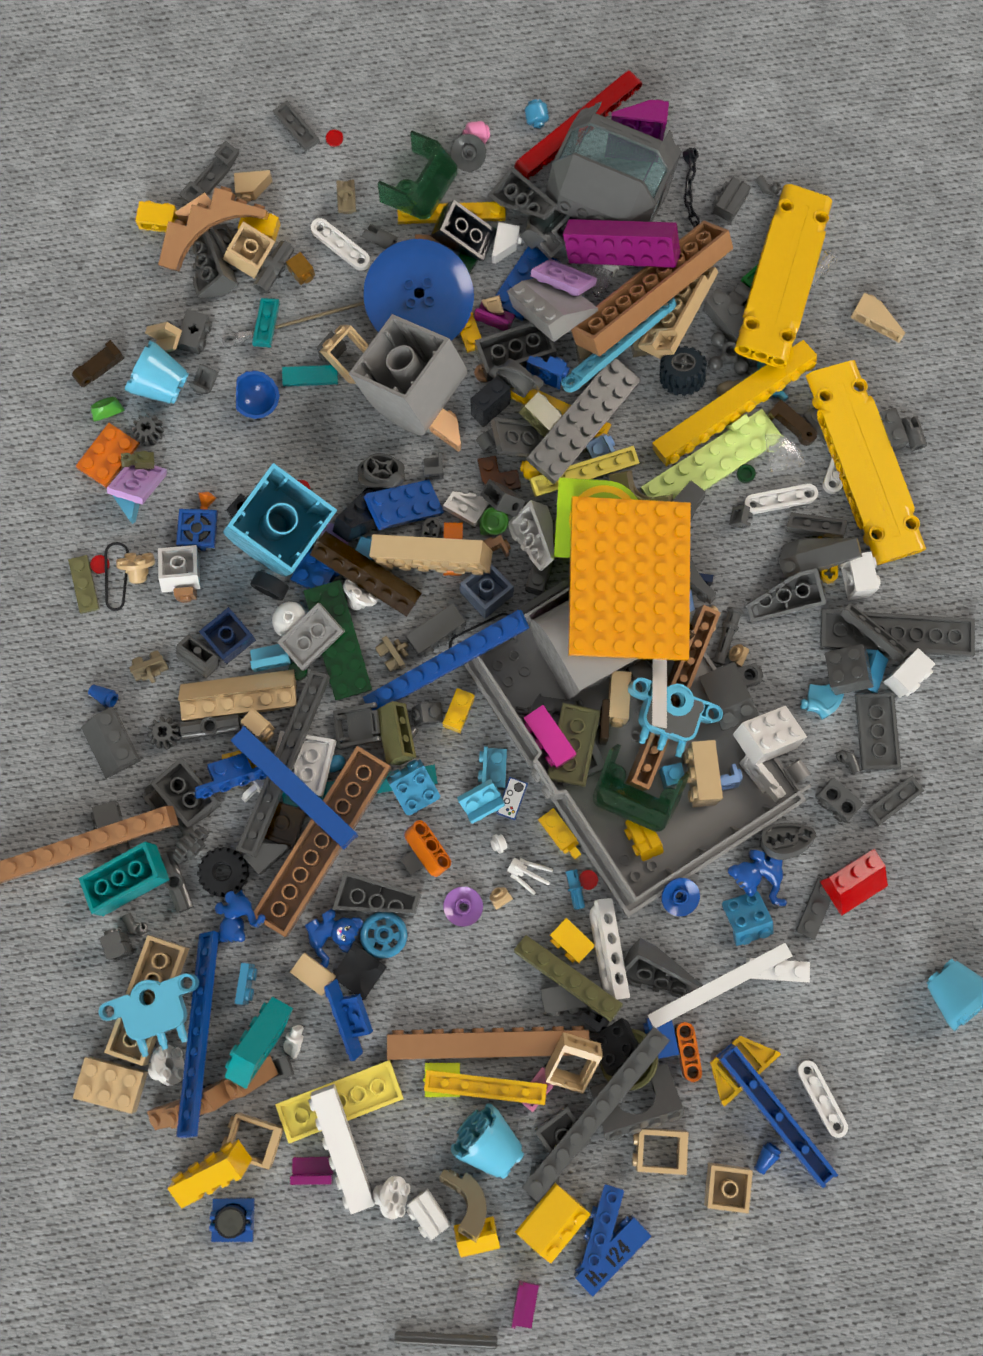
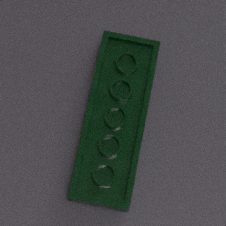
M338 580L303 590L309 611L317 603H321L345 631L322 653L327 673L330 676V684L335 701L371 691L372 686L341 581Z

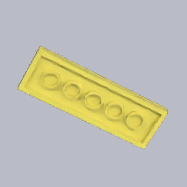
M391 1060L275 1104L288 1144L320 1132L315 1122V1119L318 1117L316 1112L311 1110L308 1099H311L310 1096L313 1091L335 1084L347 1121L403 1100L404 1097Z

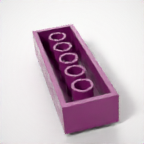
M569 219L563 233L568 261L572 264L676 267L681 253L677 222Z

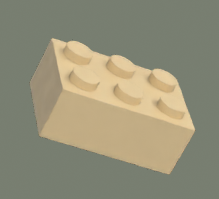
M715 740L691 742L685 752H683V762L687 764L688 770L685 772L686 782L690 785L688 800L692 802V808L716 806L723 799Z
M91 1056L85 1057L73 1098L130 1114L135 1113L138 1109L148 1071Z

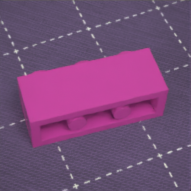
M544 705L523 718L525 727L536 738L534 741L540 750L543 749L547 754L545 759L550 767L555 766L558 769L576 757L577 753Z

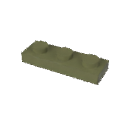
M84 555L68 559L79 612L84 614L100 610L88 556Z

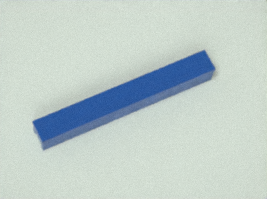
M245 726L230 740L343 849L358 837V834Z
M730 1043L717 1054L718 1060L815 1182L824 1188L828 1181L833 1177L836 1178L838 1176L837 1172L740 1050Z

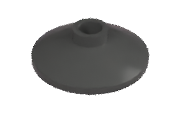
M464 134L454 141L451 148V157L459 169L472 172L479 169L485 162L486 148L479 137L473 134ZM468 149H471L473 151L472 156L468 155Z

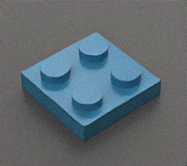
M241 963L235 1004L247 1005L249 1001L253 1000L254 989H251L252 980L255 981L257 978L255 964Z

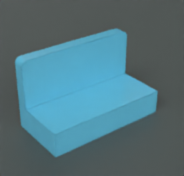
M279 644L250 651L252 659L250 661L251 668L254 672L291 664L290 656Z

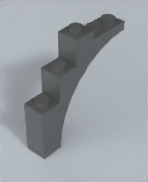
M690 481L672 501L691 503L690 523L697 508L705 499L706 491L693 481ZM690 553V589L697 594L696 596L699 600L711 604L715 600L716 592L705 583L698 573Z

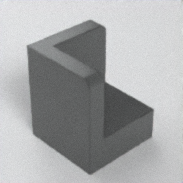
M441 452L438 453V457L424 458L425 480L444 479Z
M289 1055L272 1060L278 1075L270 1079L269 1084L294 1075Z

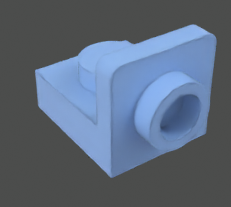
M603 433L592 439L586 446V449L593 459L609 452H614L613 446H615V443L611 436Z
M731 764V776L729 774L720 776L722 791L739 787L741 780H743L742 772L740 769H737L736 764Z

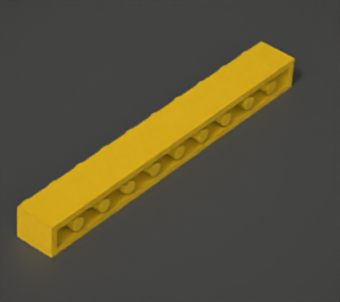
M804 340L800 341L791 348L785 367L777 368L768 364L652 442L654 453L666 467L676 463L684 454L691 453L696 446L707 442L712 435L723 431L728 424L738 420L744 413L751 412L756 405L767 401L775 392L783 390L788 383L796 381L806 371H811L816 366L817 354Z

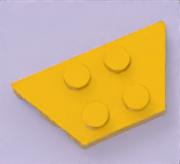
M740 1035L731 1042L740 1050L759 1075L781 1055L776 1050ZM715 1057L710 1062L720 1102L725 1107L742 1089L718 1058Z

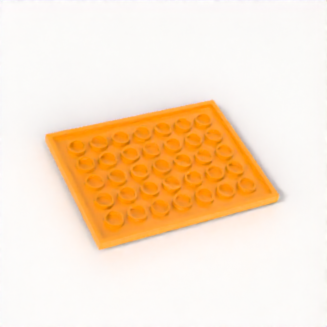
M572 496L568 656L689 660L691 503Z

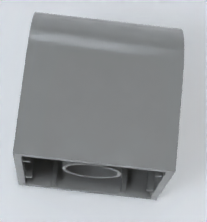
M392 314L351 369L349 375L370 404L384 417L412 434L424 435L467 376V368L449 338Z
M569 600L530 622L535 642L567 700H571L609 679L611 673L623 671L631 664H635L640 660L635 658L568 656Z

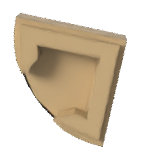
M499 295L482 300L487 311L495 315H504Z

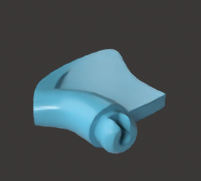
M810 684L807 700H801L800 708L817 713L823 720L835 712L841 704L844 694L835 695L830 688V684L822 686Z

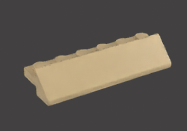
M710 267L700 277L696 278L674 296L676 307L643 335L638 344L639 349L659 359L663 355H674L718 274L716 267Z
M293 669L180 684L178 701H180L181 720L191 721L233 714L245 715L252 708L261 713L276 711L281 708L296 707L297 685L295 671Z

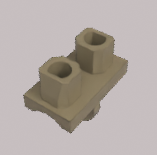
M354 180L336 181L338 213L352 214L356 212Z
M387 635L383 637V642L376 646L375 650L380 657L389 652L393 658L385 662L388 670L392 672L399 668L401 670L406 668L399 654L401 653L404 658L407 657L409 654L406 649L409 647V644L407 642L401 644L399 639L394 641L397 646L395 648Z
M158 650L149 654L150 660L144 661L142 657L132 659V666L129 669L136 681L150 679L151 683H155V676L169 670L165 659Z

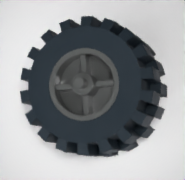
M678 346L674 355H663L661 357L660 384H662L664 389H667V392H673L677 396L679 394H682V396H686V394L692 395L694 391L698 392L700 387L704 386L706 380V357L701 355V351H696L693 347Z

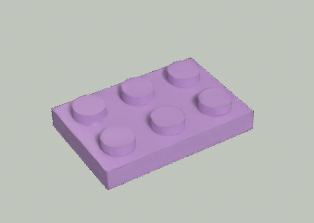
M552 259L531 270V277L536 278L537 281L550 284L555 289L564 290L571 296H579L595 286L597 278Z
M135 465L124 467L107 487V494L143 505L166 477L167 469L155 465L154 469H135Z

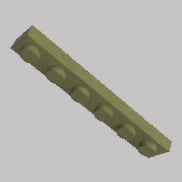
M527 935L524 936L514 949L515 954L610 1022L623 1007V1003Z

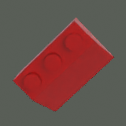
M872 849L824 878L820 883L842 916L888 886L886 866L876 850Z

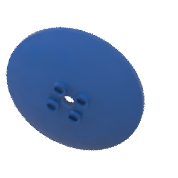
M410 239L388 247L374 260L364 283V305L367 316L378 333L393 314L445 336L452 341L464 329L470 318L474 303V288L466 266L452 250L434 241ZM422 289L425 295L422 298H416L414 291Z

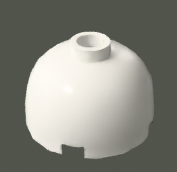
M288 601L280 604L272 616L275 632L283 637L308 611L297 602Z

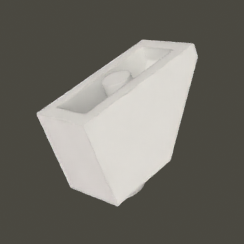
M498 222L492 263L496 264L515 252L518 244L521 245L522 238L520 235L522 233H520V226Z

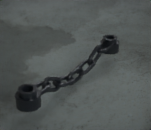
M690 147L683 151V158L689 164L686 176L684 205L687 207L688 219L694 229L700 223V218L694 212L692 205V187L696 174V160L699 157V153L696 148ZM693 171L692 178L690 179V172ZM687 195L690 196V202H687ZM694 216H695L696 219H697V221L695 220V221L693 222L692 219H691V217H694Z

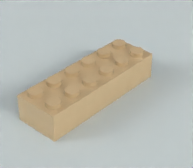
M373 534L369 557L387 570L399 567L400 570L410 571L411 568H415L421 572H428L431 569L439 573L454 571L456 574L472 572L474 575H483V573H490L493 551L483 540Z
M147 935L126 995L131 994L134 986L141 981L155 980L163 982L179 976L190 948ZM150 989L143 996L146 1004L150 1005L155 1000V994ZM122 1018L116 1019L104 1053L141 1066L148 1065L157 1035L145 1039L149 1055L142 1057L137 1041L128 1037Z

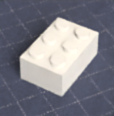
M786 705L742 722L733 733V736L753 766L797 749L807 738Z

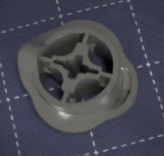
M510 358L502 366L497 367L494 365L489 371V375L493 379L499 375L511 387V391L521 397H525L532 389L540 390L544 383L538 376H532L523 366Z
M384 453L372 454L359 464L357 469L358 482L362 486L376 491L398 487L405 480V466L391 455Z

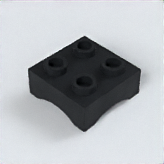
M353 944L333 974L336 976L335 979L338 980V983L355 995L360 994L362 1000H365L387 966L358 945Z
M620 1018L589 1039L601 1044L603 1057L600 1062L609 1076H613L639 1045L629 1022L623 1018Z

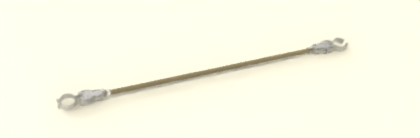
M416 289L414 292H421L423 290ZM364 301L275 325V329L362 306ZM254 330L239 331L234 336L227 334L221 339L222 345L232 346L235 342H245L253 338ZM227 338H233L231 343L224 342Z

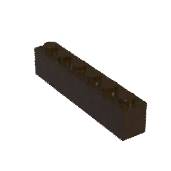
M327 531L319 538L310 553L311 556L406 617L422 594L419 590Z

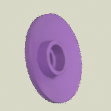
M458 887L450 891L446 896L443 906L444 913L447 919L454 925L461 927L470 926L480 918L483 911V902L480 895L474 889ZM465 903L467 909L465 911L460 910V904Z

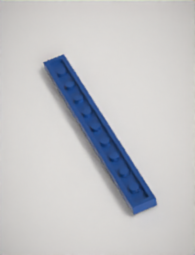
M522 610L513 612L363 697L365 704L377 703V707L372 708L373 711L391 701L397 702L529 629Z
M216 931L199 934L195 976L199 980V985L192 994L176 1135L179 1138L198 1136L219 932Z

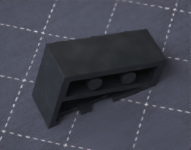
M367 487L336 517L332 532L349 542L366 534L368 530L377 529L364 499L367 493L376 492V490Z

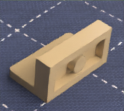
M168 322L147 326L145 334L156 339V344L164 351L171 352L176 350L182 330Z
M306 953L302 954L290 971L291 974L321 996L325 994L324 986L336 977Z

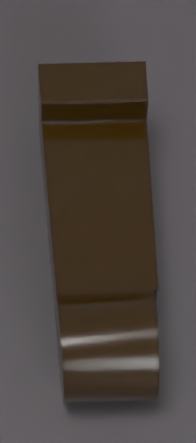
M111 340L105 343V348L73 371L72 377L81 387H85L124 359L120 350Z
M780 400L767 415L771 421L774 419L778 420L796 435L799 442L804 446L811 445L817 438L815 428L783 400Z

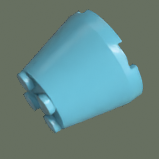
M150 340L148 347L145 346L130 376L131 379L127 381L125 390L131 394L174 404L181 390L179 387L183 388L189 373L158 344Z
M951 959L943 966L944 968L940 974L935 972L928 979L927 988L946 1022L955 1032L961 1024L965 1025L983 1009V977L960 962Z
M486 1104L485 1108L480 1112L476 1109L457 1131L459 1136L456 1144L453 1143L451 1145V1153L457 1159L502 1179L509 1175L510 1169L515 1162L518 1163L524 1156V1153L521 1151L522 1145L499 1110L492 1104Z

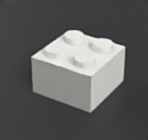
M197 545L158 548V579L162 592H173L174 588L193 587L195 590L200 589V562Z
M872 552L862 553V557L841 564L848 601L870 598L880 587V577L876 575L875 571L877 563L875 557L872 556Z
M917 648L906 657L883 683L899 698L904 695L908 697L920 687L921 684L919 683L924 679L926 680L934 672L931 668L935 663Z

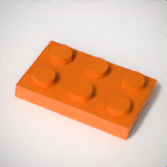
M108 423L75 467L107 488L122 469L121 453L132 455L140 444L126 433Z

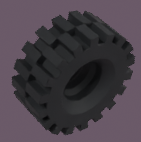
M217 847L213 851L209 850L207 855L201 858V864H198L199 872H197V876H199L200 880L198 881L203 886L202 888L209 892V894L217 897H225L229 891H233L236 894L242 890V887L247 883V877H249V866L246 863V859L238 851L228 847ZM222 864L228 865L231 870L230 876L225 880H220L216 876V869Z

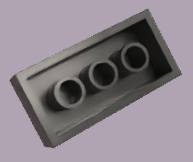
M532 323L475 340V351L486 382L493 379L489 375L491 368L494 365L497 367L502 366L508 358L527 369L529 356H537L548 362L550 356L555 358L557 355L554 342Z

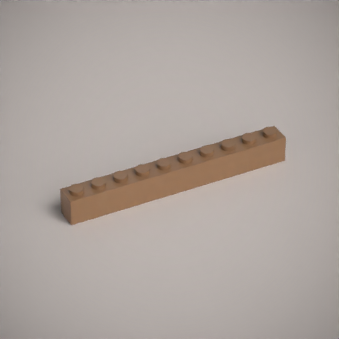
M706 605L696 609L690 623L692 624L695 636L689 640V660H675L667 680V687L673 684H683L689 689L691 688L721 612ZM672 694L671 703L677 708L680 704L679 698ZM649 732L645 744H641L626 784L641 791L650 789L670 739L667 738L663 751H659L657 746L660 735Z
M164 806L0 861V884L177 826L179 824L174 807Z
M552 1026V1030L544 1031V1027H532V1031H524V1027H512V1031H504V1028H492V1032H484V1028H472V1032H464L463 1028L452 1029V1033H444V1029H432V1033H424V1029L412 1030V1034H404V1030H392V1034H387V1060L552 1056L563 1032L589 1040V1030H584V1026H572V1030H564V1026ZM564 1052V1054H563V1056H571V1055H572V1054L565 1053V1052Z

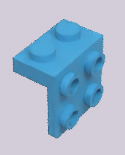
M421 759L410 761L406 765L407 767L401 770H394L386 777L406 815H412L440 799V794Z
M758 891L751 897L744 894L722 902L723 910L733 929V939L736 946L747 945L754 940L764 939L774 934L773 920Z

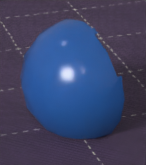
M248 371L237 377L236 409L245 417L258 419L264 418L274 411L278 405L280 395L278 387L272 378L260 371Z

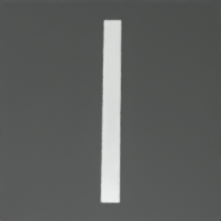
M653 659L652 726L667 728V660Z
M786 943L648 1014V1017L653 1027L657 1028L792 957V954Z

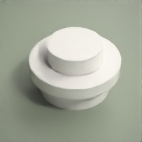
M502 834L492 836L491 846L493 850L499 854L503 853L507 849L505 838Z

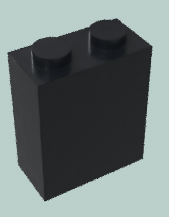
M499 375L470 399L471 416L483 428L510 405L511 387Z

